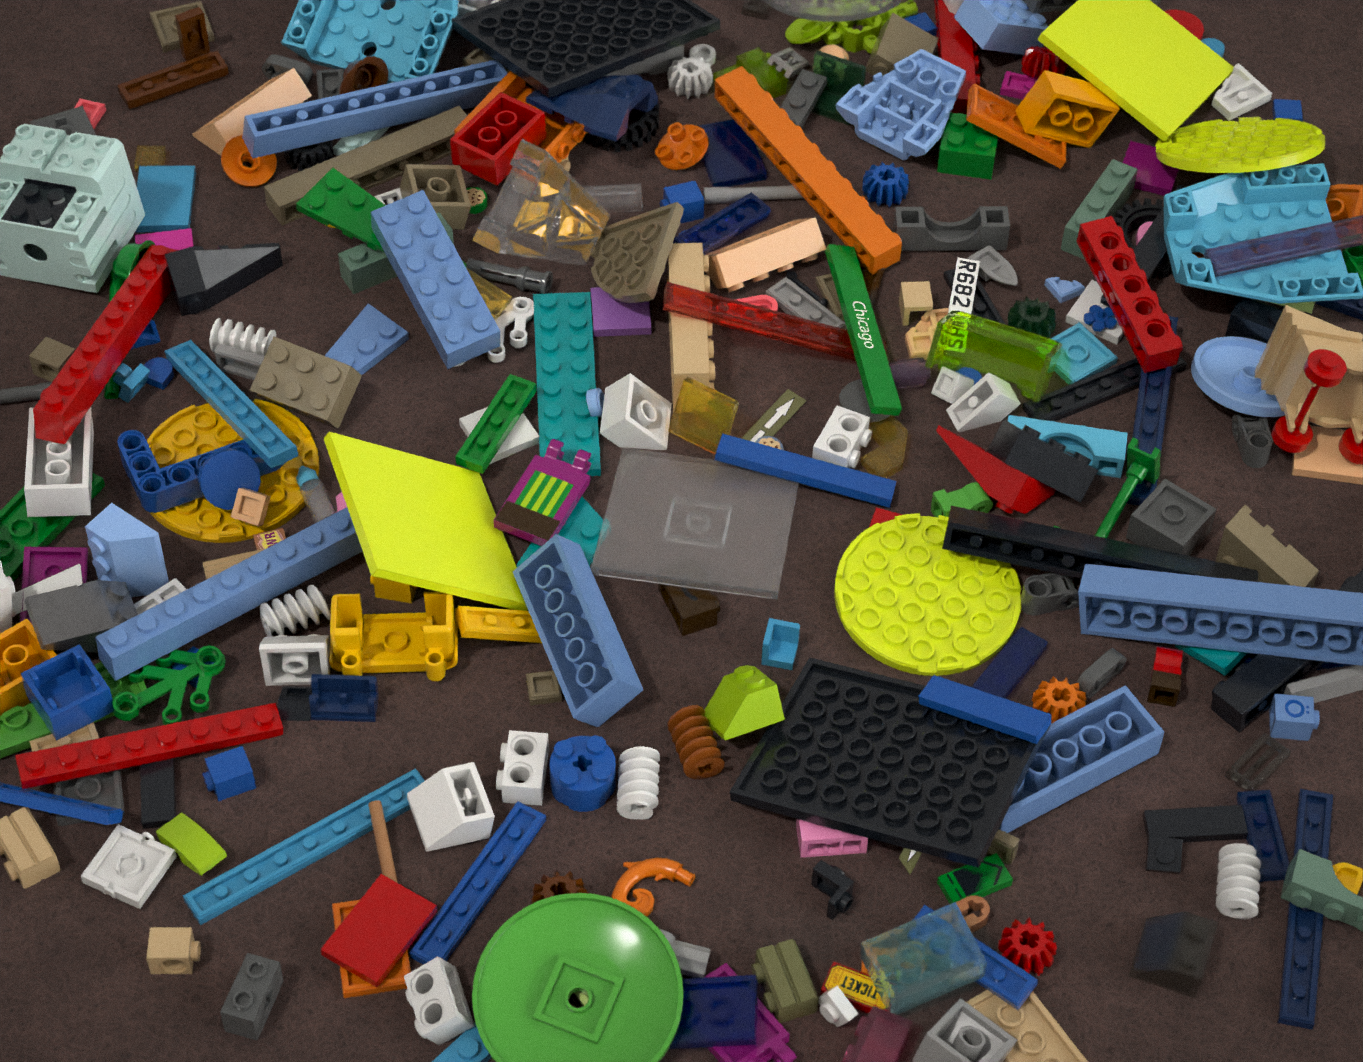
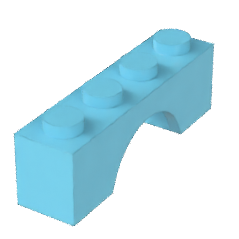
M1008 415V422L1021 429L1027 425L1041 433L1039 438L1048 443L1049 439L1052 438L1067 446L1064 451L1072 454L1076 451L1091 459L1089 465L1098 470L1096 475L1121 478L1128 433Z

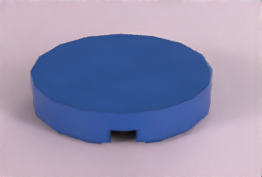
M234 448L216 451L209 455L202 463L198 474L200 489L205 499L215 507L225 510L233 509L238 488L244 487L258 492L261 483L260 470L255 460L244 451Z

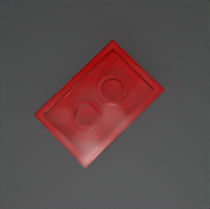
M380 874L320 949L321 955L378 988L436 914L437 905L385 875Z

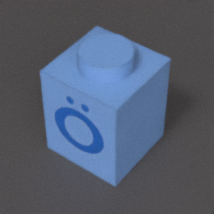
M1274 694L1269 709L1270 737L1309 741L1313 729L1317 730L1319 726V710H1314V697Z

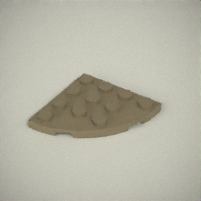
M678 202L600 228L602 232L599 237H594L593 243L595 244L591 249V256L594 258V266L591 267V271L597 285L610 297L621 302L637 303L653 300L657 293L661 275L665 270L669 252L673 247V241L680 226L684 208Z

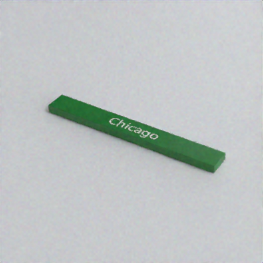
M828 244L825 254L870 411L872 414L899 416L902 410L855 248Z

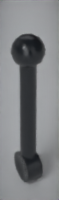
M788 271L786 273V277L825 308L828 306V300L820 298L797 278L796 272Z

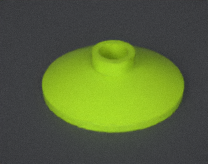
M827 10L808 13L795 20L787 28L785 37L788 42L793 44L818 42L834 25L835 16L831 11Z

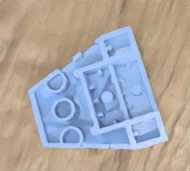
M920 49L895 63L894 70L882 76V73L879 72L873 75L871 83L863 87L860 84L852 87L836 103V109L846 122L855 126V133L860 139L901 160H907L911 155L914 157L925 155L943 134L966 77V70Z

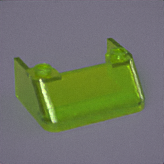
M953 310L938 321L925 367L932 368L935 364H938L937 368L939 369L944 366L954 371L962 367H969L984 374L989 372L1003 380L1016 383L1017 388L1021 390V395L1033 398L1032 401L1039 402L1046 393L1063 345L1053 339L970 313Z

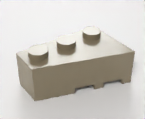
M1244 505L1225 526L1216 562L1258 570V582L1313 588L1319 570L1290 544L1287 547L1281 544L1271 535L1274 530L1268 524L1265 527L1261 526L1249 515L1252 510L1247 505Z

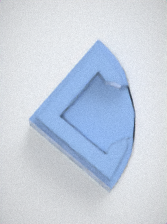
M1060 277L1045 279V286L1060 303L1081 295L1085 290V287L1075 280L1073 282L1059 280Z

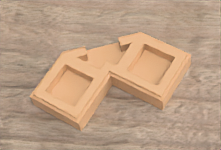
M949 308L926 311L921 317L920 322L905 334V343L910 361L939 358L940 352L936 337L944 336Z

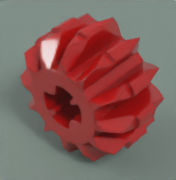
M1036 46L1027 48L1021 63V71L1034 79H1038L1044 70L1064 75L1067 69V63L1047 47Z
M1029 917L1024 925L1015 919L1012 922L1011 928L1005 927L1003 929L1002 938L998 943V950L1002 953L1003 957L1030 974V970L1040 976L1043 973L1044 967L1050 968L1052 966L1053 956L1057 952V945L1053 942V931H1044L1045 925L1043 921L1036 926L1032 925Z

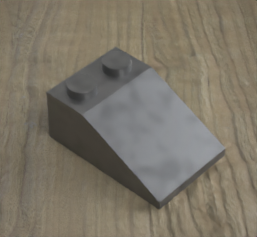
M95 580L82 583L78 587L74 585L29 596L24 601L42 650L67 651L80 644L85 652L98 653L96 636L138 615L126 582Z

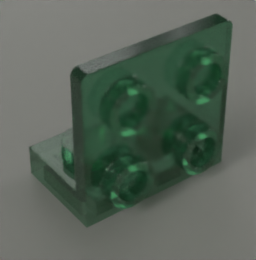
M816 51L813 73L827 77V85L811 113L850 126L851 124L846 122L837 111L836 103L855 85L865 86L866 67L821 51Z

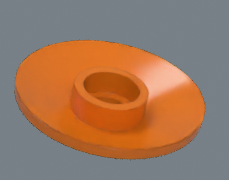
M243 135L232 138L227 142L221 154V164L226 175L233 182L245 187H258L268 182L276 170L277 160L275 153L252 158L242 138ZM243 162H250L252 167H245L243 165Z

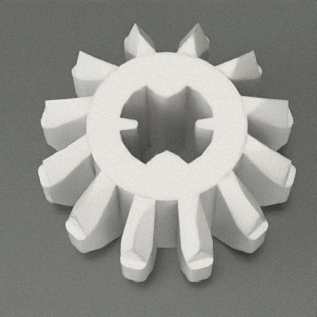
M693 55L690 58L681 56L680 60H673L667 72V79L669 80L670 91H675L677 97L685 94L687 99L691 95L699 98L701 93H708V89L711 87V83H713V74L710 63L704 62L703 57L695 59Z

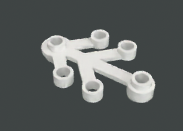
M481 295L491 313H502L499 317H493L500 329V347L488 351V359L490 361L498 363L505 359V347L503 345L505 327L515 321V326L510 332V344L515 348H522L527 344L526 322L534 316V302L527 297H516L507 303L489 302L486 296Z

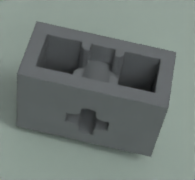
M251 953L246 954L220 1011L225 1032L258 1040L284 982L279 961Z

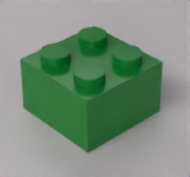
M951 112L942 134L937 172L991 180L998 136L967 121V114Z

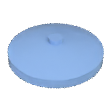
M1229 336L1208 340L1198 347L1191 364V373L1198 387L1207 396L1229 409L1247 415L1259 417L1285 416V412L1281 410L1276 396L1266 394V390H1261V379L1255 378V369L1267 343L1250 338Z

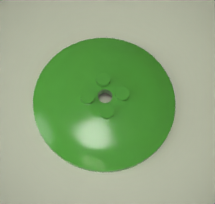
M590 893L562 894L537 901L514 914L496 931L485 947L476 968L472 991L473 1012L480 1038L495 1062H659L669 1049L680 1023L683 1009L682 975L676 955L669 941L661 930L643 913L624 902L603 895ZM575 992H583L588 996L589 1000L584 1007L575 1008L568 1002L569 997Z

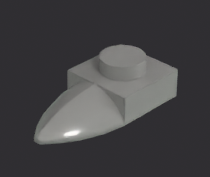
M990 245L968 257L970 260L980 261L978 275L983 280L993 279L1007 285H1018L1017 275L1013 266Z

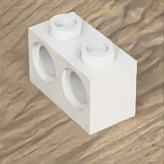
M837 405L813 446L812 458L847 468H855L860 458L859 450L862 446H868L872 436V431L869 430L870 417Z
M509 730L508 743H502L500 751V762L504 763V770H498L496 779V790H502L503 803L516 804L519 801L523 804L542 806L549 754L548 733Z
M436 957L404 976L408 989L405 991L406 998L414 1009L416 1016L414 1021L415 1028L422 1038L441 1045L474 1026L457 969L454 965L440 957Z

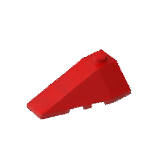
M938 425L937 433L987 495L998 501L996 507L1009 514H1012L1014 510L1026 514L1054 495L1056 489L1015 469L989 452H986L985 449Z

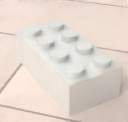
M91 407L65 444L37 439L33 408H29L24 485L27 517L91 515L94 441Z

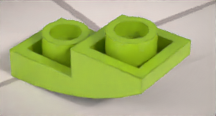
M182 812L155 831L159 841L174 849L178 853L182 864L200 876L214 868L216 864L227 857L225 850L203 828Z

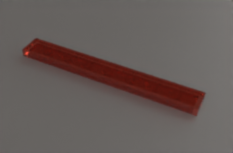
M667 282L664 288L663 310L856 361L848 331L845 329ZM882 340L887 356V341Z

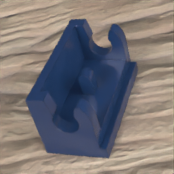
M312 674V695H309L311 720L376 722L379 697L376 676Z

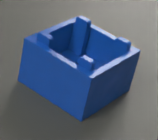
M80 644L20 673L28 699L56 741L113 712L110 688Z

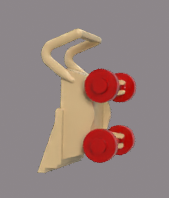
M1285 305L1255 369V378L1261 379V390H1266V394L1275 395L1281 410L1285 412V416L1279 418L1272 429V439L1282 450L1290 453H1300L1308 448L1313 438V431L1308 421L1326 428H1348L1339 441V451L1348 461L1363 465V334L1347 331Z

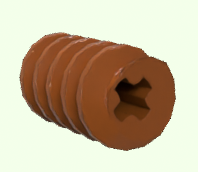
M691 705L680 709L668 721V730L671 733L676 752L679 754L683 771L691 779L713 777L719 774L725 766L724 760L720 758L721 751L716 748L717 741L712 737L713 730L708 727L709 720L705 716V710L698 705Z

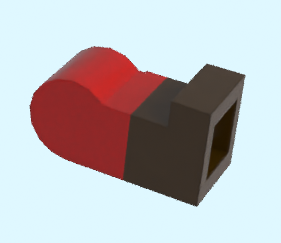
M1157 646L1147 697L1148 703L1176 707L1181 687L1183 650ZM1155 689L1172 692V694L1168 697H1161L1156 694Z

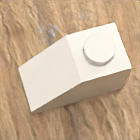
M988 372L947 408L946 411L957 431L963 432L1000 422L1021 403L1008 382Z

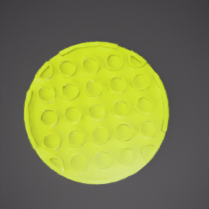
M1240 117L1238 119L1239 122L1218 119L1180 127L1165 142L1159 138L1156 142V157L1160 162L1168 166L1187 171L1206 173L1264 171L1295 165L1316 157L1325 148V135L1322 134V130L1317 126L1292 119L1276 118L1275 120H1261V117Z
M920 513L895 516L893 520L881 524L876 523L867 528L845 550L838 565L834 586V598L839 618L857 645L870 656L889 667L924 676L960 673L975 668L991 659L1007 644L1013 635L1021 610V587L1015 568H1012L1010 563L942 549L949 518L942 515L931 517L920 516Z

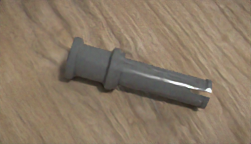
M469 258L466 265L470 276L515 285L522 292L527 289L547 294L552 288L553 273L551 271H546L545 273L533 271L528 266H521L517 269ZM485 269H486V270H490V271H495V272L504 273V275H500V274H496V273H491V272H486Z

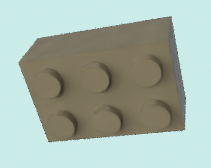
M273 336L250 391L265 401L338 429L362 375L350 365Z

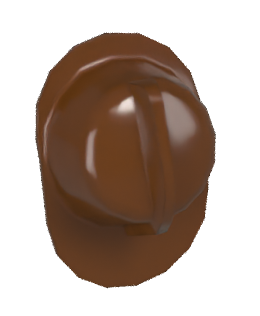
M367 56L350 63L343 73L339 95L387 84L388 68L386 63L376 56Z

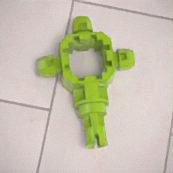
M908 0L897 6L882 4L873 9L868 3L863 2L848 5L844 1L837 2L834 5V27L823 35V41L826 45L840 43L846 51L856 53L865 49L871 54L879 32L891 14L894 13L903 19L916 15L918 13L917 5L913 0ZM853 24L857 26L862 25V31H859L858 28L853 29Z

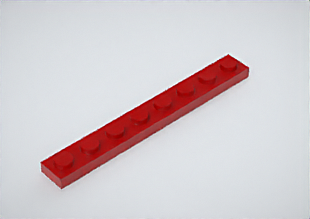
M276 703L18 754L15 755L22 789L269 739L283 735V725Z

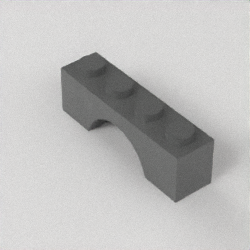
M979 206L973 215L957 222L935 220L926 213L924 207H895L893 232L897 233L901 238V251L981 250L988 245L995 250H1007L1010 231L1008 206Z

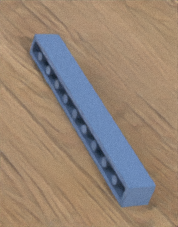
M491 60L251 114L244 117L242 138L251 157L257 158L430 118L457 106H460L463 110L473 108L490 93L507 75V72L501 63Z
M348 508L342 509L96 636L99 660L116 681L256 608L261 603L267 602L362 552V548Z

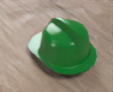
M146 240L142 244L131 243L123 246L113 262L114 273L125 281L150 245H155L152 240Z

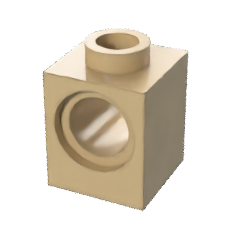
M150 927L146 957L150 973L192 974L194 962H199L201 954L200 941H195L192 927Z

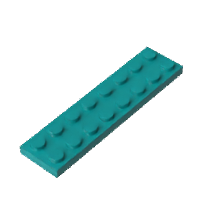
M591 293L533 294L540 456L544 458L550 441L555 439L564 443L561 449L564 452L562 461L573 465L577 452L582 449L591 453L588 460L591 463V467L586 474L601 476L598 416H591L586 400L587 390L596 388Z

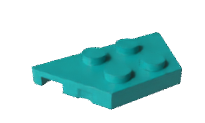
M581 497L558 535L580 544L590 566L611 535V527ZM531 542L516 564V567L520 566L542 546Z

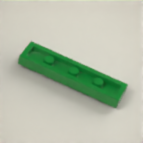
M509 374L455 456L457 465L481 474L485 472L536 393V383Z

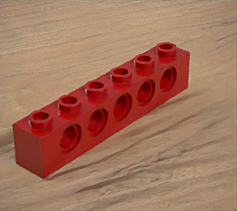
M1112 216L1080 224L1077 244L1144 373L1177 365L1183 348L1182 341L1178 335L1174 334L1167 313H1163L1156 292L1152 291L1149 287L1145 271L1140 269L1136 262L1134 250L1128 247L1124 240L1122 228L1117 226Z

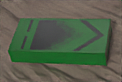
M997 853L985 857L979 868L965 865L940 875L937 879V884L950 905L972 895L987 896L1011 886L1013 878Z

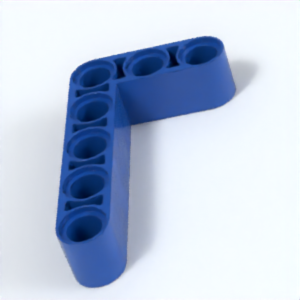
M128 430L123 432L117 440L123 467L142 507L152 513L161 512L204 497L200 489L198 474L202 463L209 455L216 451L219 452L227 448L244 451L255 460L260 470V476L274 472L282 467V465L270 468L244 440H240L159 468L141 432Z

